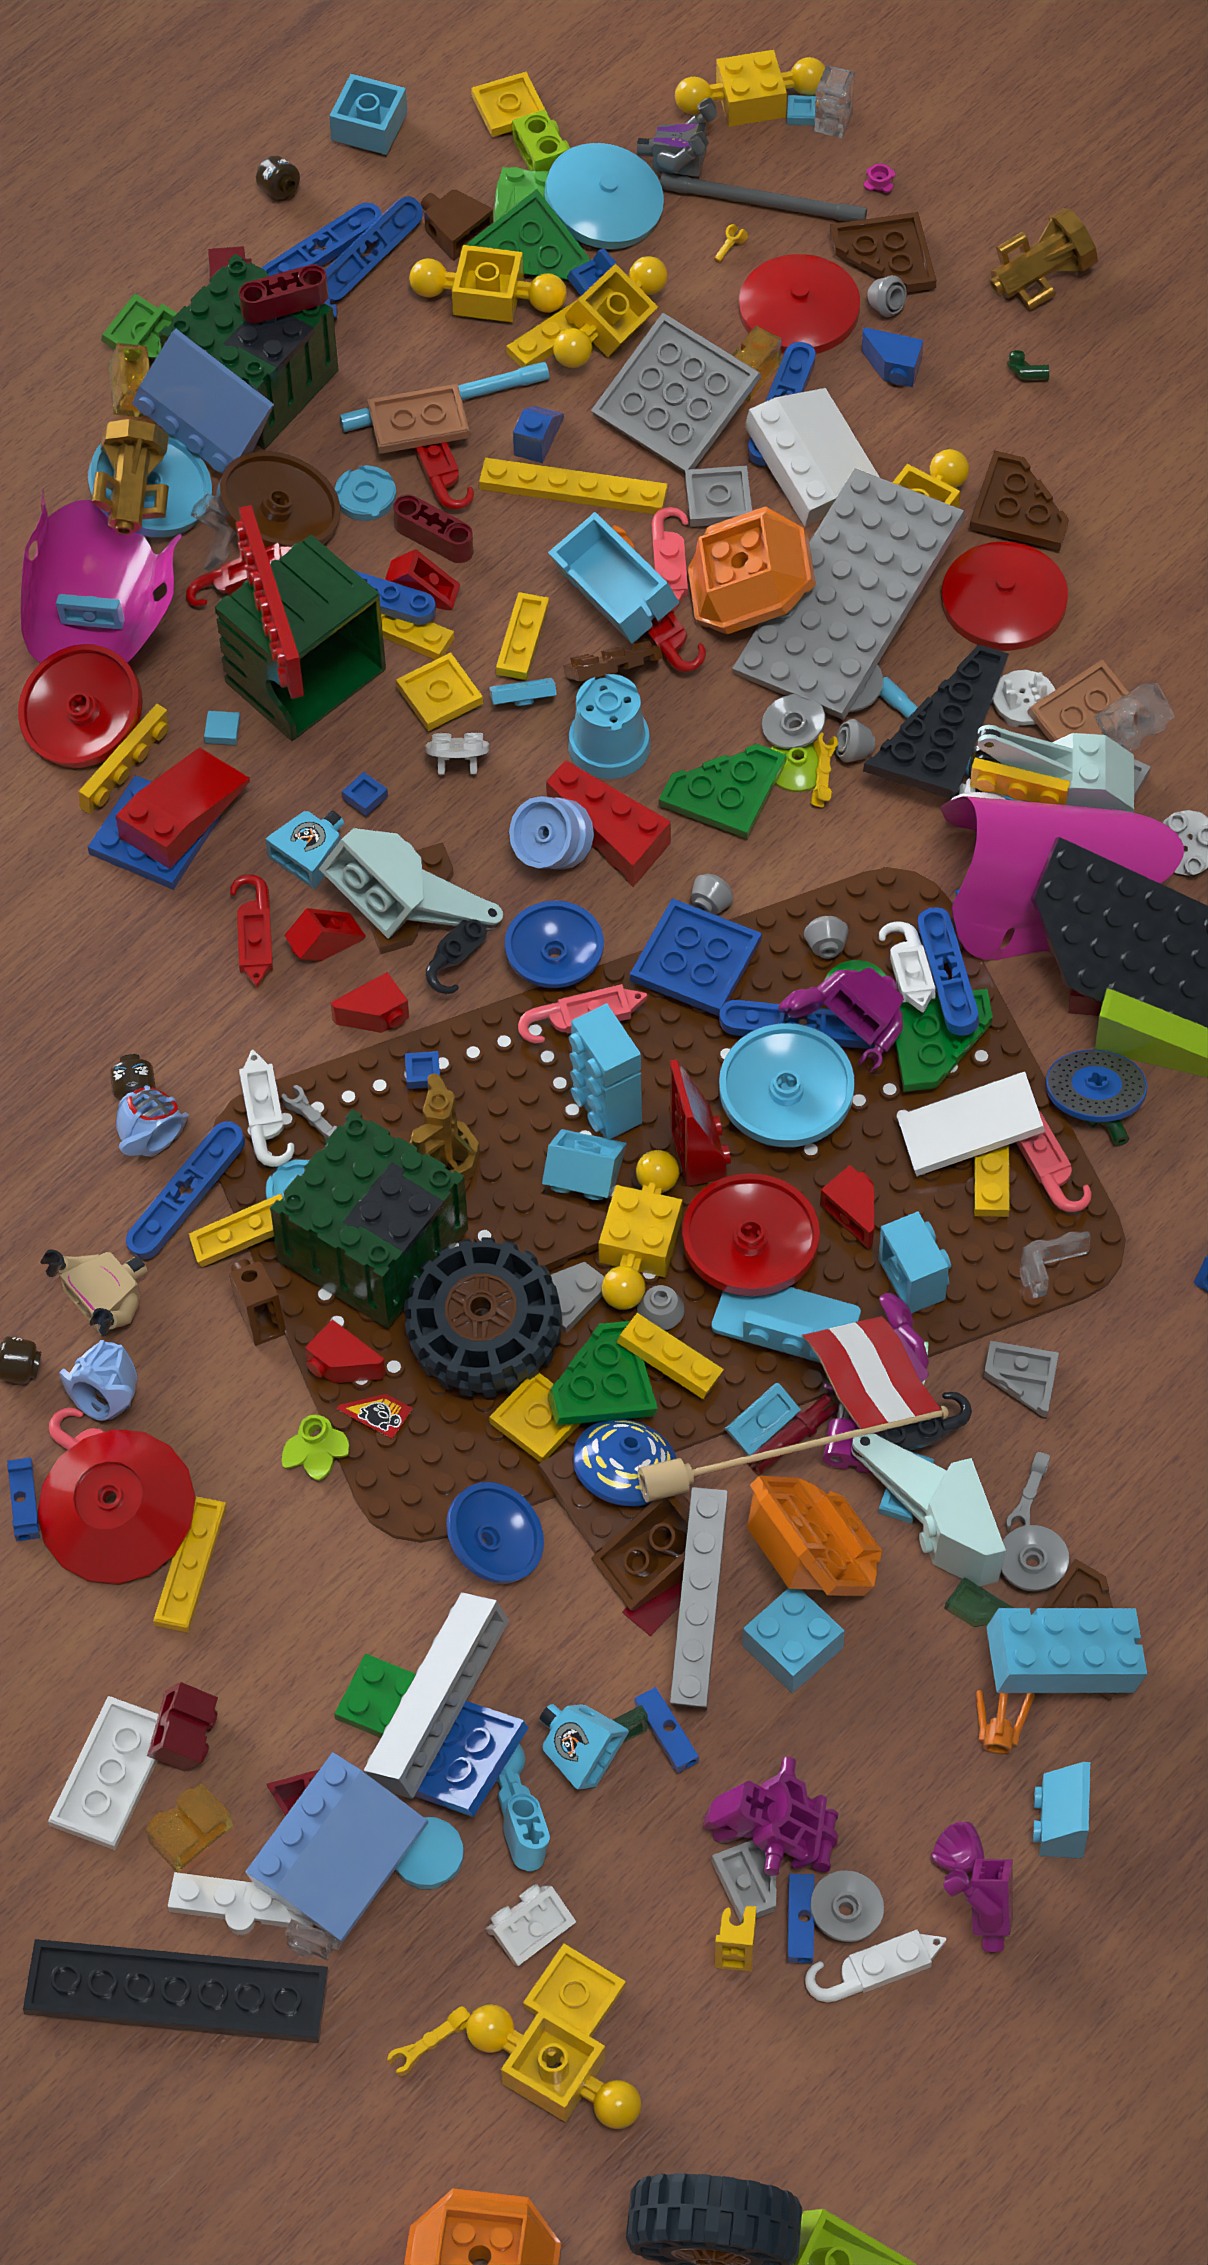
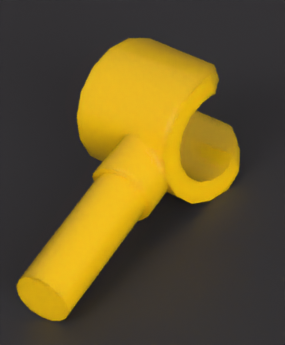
M735 224L729 225L725 231L727 239L714 259L717 262H721L734 244L741 245L745 243L748 238L746 230L741 229L739 234L734 237L738 227Z

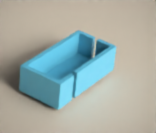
M596 512L548 552L559 571L578 588L631 644L653 626L651 622L653 618L659 621L680 603L668 582Z
M606 1003L571 1020L572 1035L569 1036V1041L572 1046V1053L569 1056L573 1064V1070L570 1071L574 1086L571 1088V1093L579 1107L583 1105L587 1110L588 1120L592 1128L596 1132L600 1130L606 1139H612L642 1124L641 1053Z
M998 1608L986 1627L997 1693H1134L1147 1676L1143 1646L1136 1645L1141 1639L1136 1608H1036L1032 1615L1030 1608Z

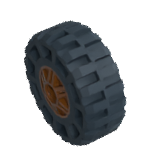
M482 1237L481 1242L471 1243V1239L459 1241L460 1246L449 1249L447 1246L437 1252L438 1257L433 1262L427 1260L420 1268V1278H413L408 1288L410 1298L405 1300L404 1314L406 1317L405 1328L413 1354L420 1361L424 1372L430 1378L436 1377L439 1385L449 1391L456 1387L461 1395L473 1397L475 1393H483L485 1398L497 1397L496 1392L503 1390L512 1393L527 1377L531 1380L539 1374L538 1369L541 1365L548 1366L554 1357L553 1348L559 1346L562 1335L560 1325L563 1323L557 1288L553 1284L548 1269L538 1264L537 1257L528 1250L521 1253L518 1245L506 1240L503 1244L495 1242V1238Z
M686 2173L646 2176L638 2180L630 2192L626 2241L630 2250L635 2255H640L644 2259L665 2265H794L799 2257L802 2206L797 2196H793V2193L773 2185H766L752 2180Z

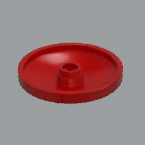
M808 254L784 255L764 262L748 275L741 287L739 296V314L745 330L760 345L781 354L785 353L789 345L796 342L810 344L816 354L838 346L853 332L860 313V295L853 278L836 263Z
M991 542L964 552L948 568L943 580L941 594L944 614L957 633L976 645L979 644L1001 651L1028 648L1047 639L1060 626L1066 613L1068 601L1067 583L1057 564L1041 551L1015 542Z
M79 644L63 648L44 659L26 680L18 704V720L21 732L32 749L52 764L67 768H82L98 764L108 759L138 725L143 703L141 685L132 667L119 654L109 648L95 644Z
M754 1173L736 1174L709 1184L691 1201L683 1219L682 1244L691 1267L702 1279L712 1286L732 1294L761 1296L786 1289L807 1273L816 1258L819 1247V1222L811 1203L794 1186L768 1175Z

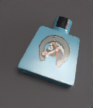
M303 811L266 838L268 857L315 889L325 876L319 868L341 840V835L337 831L344 825L342 817L335 811H330L320 820L309 811Z
M551 1704L543 1710L539 1718L540 1722L551 1730L543 1743V1751L576 1789L597 1787L629 1733L627 1728L583 1704L566 1706L563 1711L554 1704Z

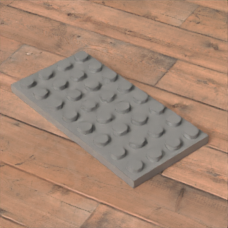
M855 468L809 542L816 585L808 593L805 592L798 603L787 614L759 624L732 668L734 675L785 696L791 694L811 696L822 705L824 712L844 720L966 518L964 510ZM798 695V696H800V697H802V698H804V699H807V700H810V701L814 702L813 700H811L810 698H808V697H806V696Z

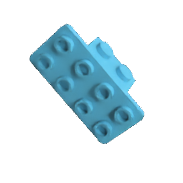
M792 1287L761 1296H743L723 1291L712 1321V1330L717 1334L821 1363L819 1357L801 1335L858 1322L861 1310L856 1305Z

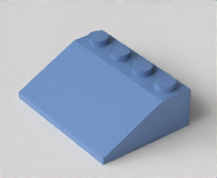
M177 329L171 333L147 372L132 403L142 414L156 422L165 432L174 436L187 446L191 452L196 453L221 474H223L226 467L233 460L254 451L274 406L271 401Z
M332 1752L245 1872L256 1887L343 1943L429 1822L362 1770Z

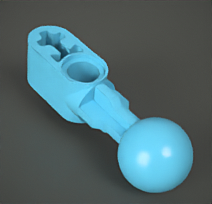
M519 1744L496 1780L501 1789L498 1793V1799L504 1816L502 1828L512 1860L520 1869L534 1871L544 1864L550 1834L538 1800L530 1794L529 1788L521 1783L519 1775L525 1766V1753Z

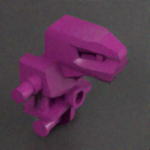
M784 1757L778 1775L763 1782L761 1786L747 1781L717 1796L704 1816L703 1828L711 1830L716 1842L728 1844L741 1837H753L754 1844L765 1852L766 1863L764 1872L769 1876L779 1874L780 1862L783 1860L784 1853L793 1857L792 1866L796 1869L813 1862V1869L819 1872H827L831 1868V1849L837 1846L838 1834L834 1830L839 1815L838 1812L833 1809H826L827 1797L822 1794L813 1799L807 1797L806 1785L796 1778V1760L791 1757Z

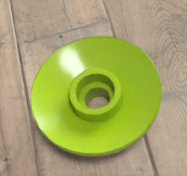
M813 742L805 747L782 749L776 746L771 748L787 756V761L775 783L776 786L791 792H805L816 787L818 758Z

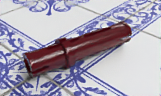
M824 1394L804 1413L798 1412L793 1417V1422L752 1455L795 1445L807 1436L812 1437L817 1433L816 1428L838 1413L837 1405L834 1403L823 1411L822 1409L833 1401ZM783 1455L763 1459L752 1471L761 1476L765 1470ZM758 1461L751 1462V1463H747V1464H748V1466L750 1467L751 1465H754V1464L757 1463Z

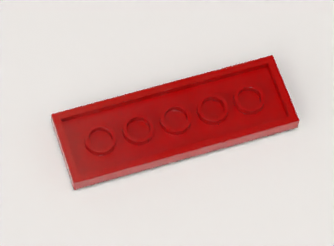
M252 505L240 507V521L235 522L240 541L238 542V548L242 561L246 560L247 567L245 568L249 585H253L256 591L253 592L257 610L261 611L263 615L261 621L265 636L270 637L269 647L274 662L277 661L279 666L277 668L281 687H288L291 699L304 696L299 654Z

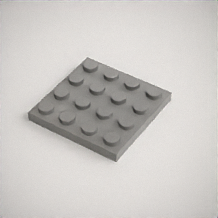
M662 313L592 408L591 412L600 420L685 473V470L696 468L761 379V375L755 369L670 316Z

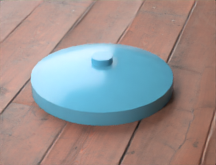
M588 143L565 151L551 166L545 183L544 192L547 203L576 240L593 247L619 249L641 242L653 232L663 210L664 195L662 186L652 168L636 154L611 144Z
M168 434L166 455L162 462L147 477V485L165 484L169 486L166 516L164 518L143 519L139 531L133 533L149 537H170L182 534L193 528L202 519L211 500L212 482L204 461L171 434ZM101 443L94 452L88 470V483L92 495L96 472H105L114 477V469L107 454L100 450ZM106 487L105 497L111 500L112 491ZM155 496L145 497L144 508L154 507ZM102 510V512L109 518V513Z
M773 1024L748 1033L730 1049L721 1067L719 1093L727 1116L745 1135L767 1145L797 1147L811 1144L826 1137L844 1121L853 1101L854 1074L851 1063L843 1049L826 1034L799 1024Z

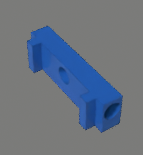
M32 1458L7 1460L16 1542L39 1539L40 1531ZM20 1497L25 1498L22 1502H16Z
M654 1687L635 1697L634 1704L639 1708L641 1718H644L668 1757L673 1770H676L678 1774L698 1763L699 1756L658 1689ZM670 1725L675 1729L673 1731H666L664 1728Z
M789 1874L788 1963H813L814 1919L811 1914L810 1902L814 1891V1874ZM802 1915L809 1916L810 1920L807 1922H803L799 1919V1917Z

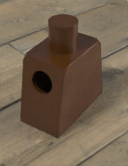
M451 190L441 199L433 193H428L421 201V206L425 210L424 219L427 234L453 261L460 257L463 245L494 223L493 209L458 190Z
M247 1259L235 1262L231 1267L232 1272L229 1274L236 1305L254 1345L257 1346L285 1335L286 1327L279 1295L261 1262L251 1264ZM264 1304L265 1309L258 1314L255 1307Z

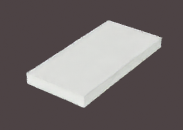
M1025 1072L897 1116L917 1176L1046 1132Z
M110 1696L107 1697L48 1820L49 1826L116 1850L158 1760L147 1756L158 1718L157 1713Z

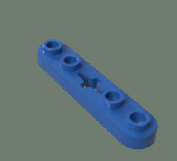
M408 196L394 202L325 269L328 299L330 298L331 302L344 297L421 221L423 215L422 206L415 198ZM377 240V244L371 251L372 253L361 258L359 255L365 252L366 245Z
M361 203L264 265L262 269L271 276L307 265L323 266L343 253L381 216V210L373 203ZM316 246H318V247H320V248L325 247V250H323V251H322L321 249H316V250H315V247H316Z
M796 342L788 346L765 402L775 397L805 391L815 366L816 352L810 344ZM750 438L748 445L749 459L757 465L766 466L767 463L752 438Z
M353 570L379 592L381 614L419 625L426 624L435 617L436 604L430 594Z
M938 907L928 908L918 916V930L944 1021L951 1033L968 1035L978 1028L979 1015L950 915L944 909ZM946 962L952 971L953 979L948 980V975L944 970V963Z
M731 1000L726 1002L719 1012L720 1026L725 1032L732 1035L745 1036L765 1026L786 1023L799 1024L800 1019L806 1020V1026L826 1034L839 1046L864 1049L875 1047L874 1043L870 1046L830 1009L819 1008L807 1016L794 1019L786 1013L778 1011L780 1004Z
M226 1121L217 1124L132 1226L126 1235V1244L133 1256L137 1255L141 1260L154 1257L242 1151L245 1145V1138L241 1128L236 1123ZM190 1185L192 1193H183L181 1195L179 1188L181 1186L187 1188Z

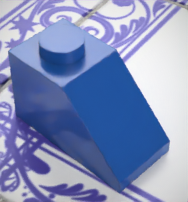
M864 327L862 353L883 381L913 387L922 361L923 340Z
M538 406L524 409L513 431L514 456L543 463L564 419V414Z

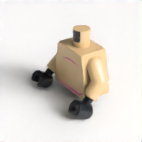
M52 1249L45 1252L40 1263L42 1265H49L46 1274L49 1277H54L58 1271L62 1273L60 1278L64 1293L90 1322L89 1325L93 1326L101 1336L106 1335L110 1329L126 1326L131 1323L140 1300L136 1280L148 1272L144 1262L137 1255L121 1265L110 1252L101 1255L78 1257L63 1256L60 1252Z

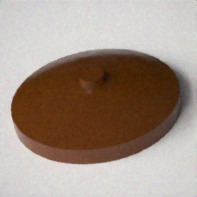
M258 451L242 455L226 467L217 488V502L221 514L236 533L235 522L240 521L239 508L252 505L265 548L279 543L280 546L292 547L299 541L303 542L311 534L324 545L334 534L339 522L340 502L332 484L316 468L288 454Z

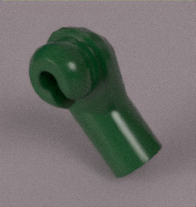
M1014 350L1010 352L1009 361H1007L1008 368L1020 379L1025 381L1049 380V365H1030L1025 361L1023 351Z
M1121 1119L1109 1122L1085 1120L1093 1128L1099 1124L1105 1126L1115 1146H1122L1130 1139Z

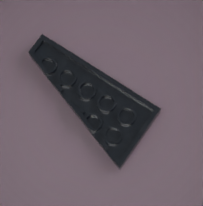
M978 644L957 666L955 673L948 680L945 679L938 686V690L931 697L928 696L900 725L899 731L890 740L887 739L881 745L880 751L864 763L863 772L950 799L956 797L968 768L972 749L978 741V729L984 725L1009 653Z

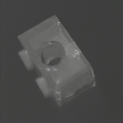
M826 65L816 89L815 132L843 138L853 114L855 72Z
M1159 683L1140 685L1094 716L1103 735L1108 736L1128 751L1139 747L1142 744L1141 739L1147 735L1151 736L1163 731L1167 727L1165 723L1175 717ZM1135 713H1136L1137 716H1138V723H1137V725H1135V723H1134V715H1135Z

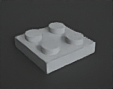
M747 466L685 470L690 527L714 525L752 511Z

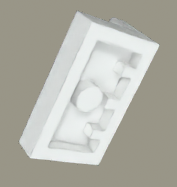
M538 1884L531 1886L519 1896L522 1900L512 1909L506 1906L497 1911L490 1918L493 1923L485 1928L489 1935L495 1936L514 1966L522 1964L576 1923L552 1886L539 1887Z

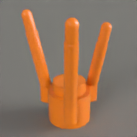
M981 1690L976 1692L980 1729L978 1741L983 1743V1749L991 1753L1007 1754L1012 1751V1747H1018L1019 1735L1036 1693H1027L1014 1728H1012L1011 1721L1005 1719L1008 1693H1000L997 1718L990 1719V1724H987L983 1692Z

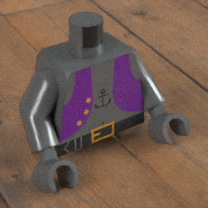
M706 98L701 101L697 106L701 114H695L685 124L659 125L654 139L638 138L637 156L653 157V169L658 172L700 176L709 144L706 134V123L704 122L712 121L717 116L716 105L713 100Z

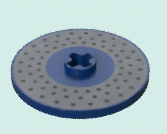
M1089 1049L1075 1051L1056 1060L1048 1070L1046 1090L1051 1101L1063 1112L1082 1120L1109 1122L1125 1118L1142 1106L1146 1098L1147 1081L1141 1069L1128 1058L1110 1051Z

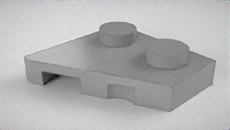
M990 1341L984 1378L1042 1417H1047L1059 1353Z
M753 1840L712 1855L711 1863L741 1924L744 1921L743 1913L746 1906L757 1907L756 1919L775 1912L777 1875L769 1876L764 1872L766 1863L765 1852L758 1848Z

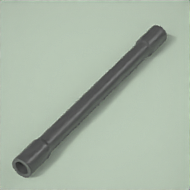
M662 172L660 179L662 190L715 197L833 218L841 222L864 220L867 216V207L824 202L694 179L686 175Z

